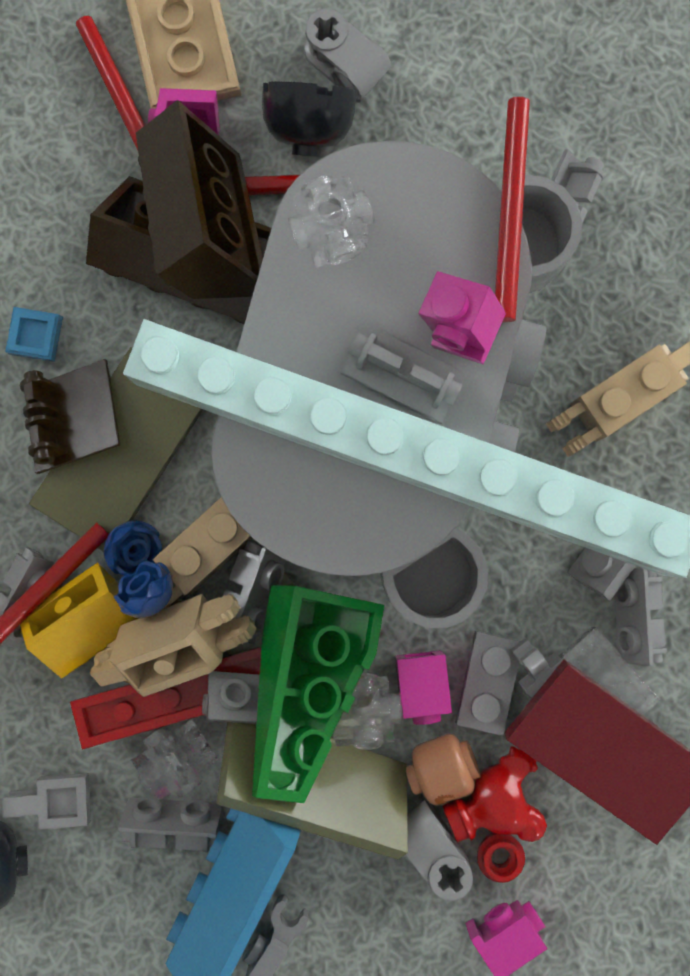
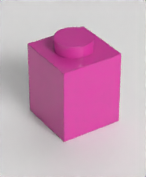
M438 650L395 655L400 707L403 718H412L415 725H426L440 722L441 714L452 713L445 654Z

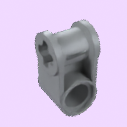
M324 8L310 15L306 22L305 30L307 37L305 42L306 59L313 67L333 82L335 86L356 90V103H360L391 68V61L388 55L375 41L364 36L335 10Z
M424 800L407 814L408 853L404 857L417 869L439 898L446 901H458L469 893L473 884L470 860L436 809L427 800ZM447 865L452 870L458 868V877L453 879L449 874L442 876L441 867Z

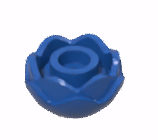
M139 520L124 522L116 526L109 533L104 546V558L110 570L115 574L125 576L135 573L138 565L144 561L155 563L152 559L162 551L158 530L152 525ZM135 545L134 549L129 551L130 547Z
M149 561L140 563L135 573L127 574L119 581L118 594L114 596V599L121 608L120 611L135 618L151 617L160 612L168 604L172 596V575L163 563L158 562L155 564Z

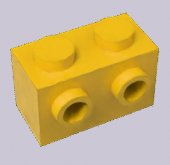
M97 562L52 593L20 624L26 649L62 679L79 666L85 664L96 653L107 648L109 643L116 640L120 625L139 618L126 615L120 611L121 608L114 599V596L118 594L119 583Z

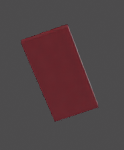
M565 659L562 660L504 732L507 741L656 845L690 807V749Z

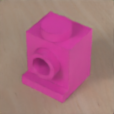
M437 271L418 314L433 331V340L431 342L433 348L484 365L506 312L490 286Z
M518 900L510 905L508 903L498 904L488 911L484 917L485 922L478 926L473 918L465 923L470 940L494 976H509L547 950L539 933L546 926L530 901L523 905Z

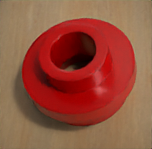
M492 833L486 836L479 844L477 863L481 872L488 879L498 883L509 882L515 879L524 868V849L514 836ZM497 849L508 851L509 856L504 863L497 864L492 861V855Z

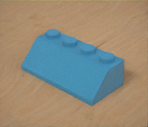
M230 808L226 818L233 821L234 824L228 835L221 831L218 832L206 857V860L214 864L208 875L199 871L186 898L187 901L193 903V907L189 915L181 911L179 912L166 938L167 941L174 944L165 963L172 976L232 975L295 851L301 830Z

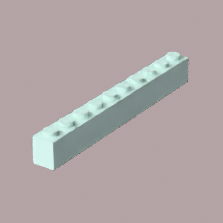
M143 319L123 375L137 386L663 576L687 578L690 569V515Z

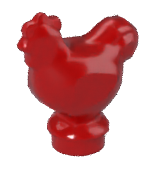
M511 746L509 753L500 757L499 763L480 771L481 778L475 779L474 791L467 801L459 798L442 805L457 843L468 838L472 841L476 836V830L481 827L497 835H517L521 840L528 842L537 841L544 836L547 828L544 815L525 801L521 787L523 779L530 772L538 770L535 759L522 750Z

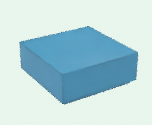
M13 307L5 352L9 355L55 362L63 317L55 313Z

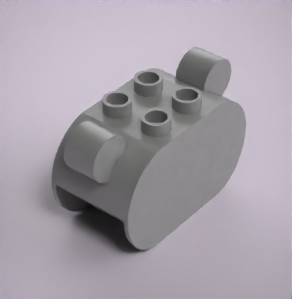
M378 141L358 144L333 152L308 167L296 178L280 202L237 352L515 452L519 428L497 422L495 418L500 400L512 402L518 386L529 387L535 375L544 346L546 326L526 321L522 318L529 293L540 291L553 281L571 259L580 242L582 219L577 202L563 186L549 178L525 175L516 321L502 322L483 365L433 348L431 345L433 331L418 313L437 271L490 286L495 294L502 185L497 187L483 172L464 159L447 151L418 143ZM366 323L467 373L462 388L442 424L341 374L350 356L351 346L358 333H362ZM218 415L212 439L211 454L217 487L224 503L236 521L253 539L266 549L293 564L321 573L343 576L380 573L381 583L388 601L406 620L424 628L445 629L464 622L480 607L488 588V566L481 548L467 533L456 529V526L468 511L469 505Z

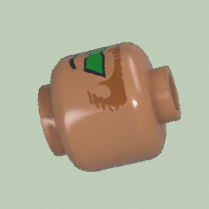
M445 734L416 745L412 751L413 765L406 767V775L415 795L423 793L426 800L435 806L472 794L475 787V779L481 778L475 755L468 740L461 742L453 734Z

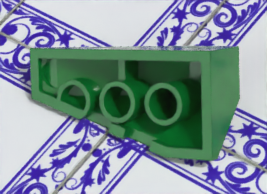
M271 585L262 633L252 787L253 797L305 803L332 747L331 736L343 712L348 713L355 700L352 693L364 669H370L377 654L385 605L299 586Z

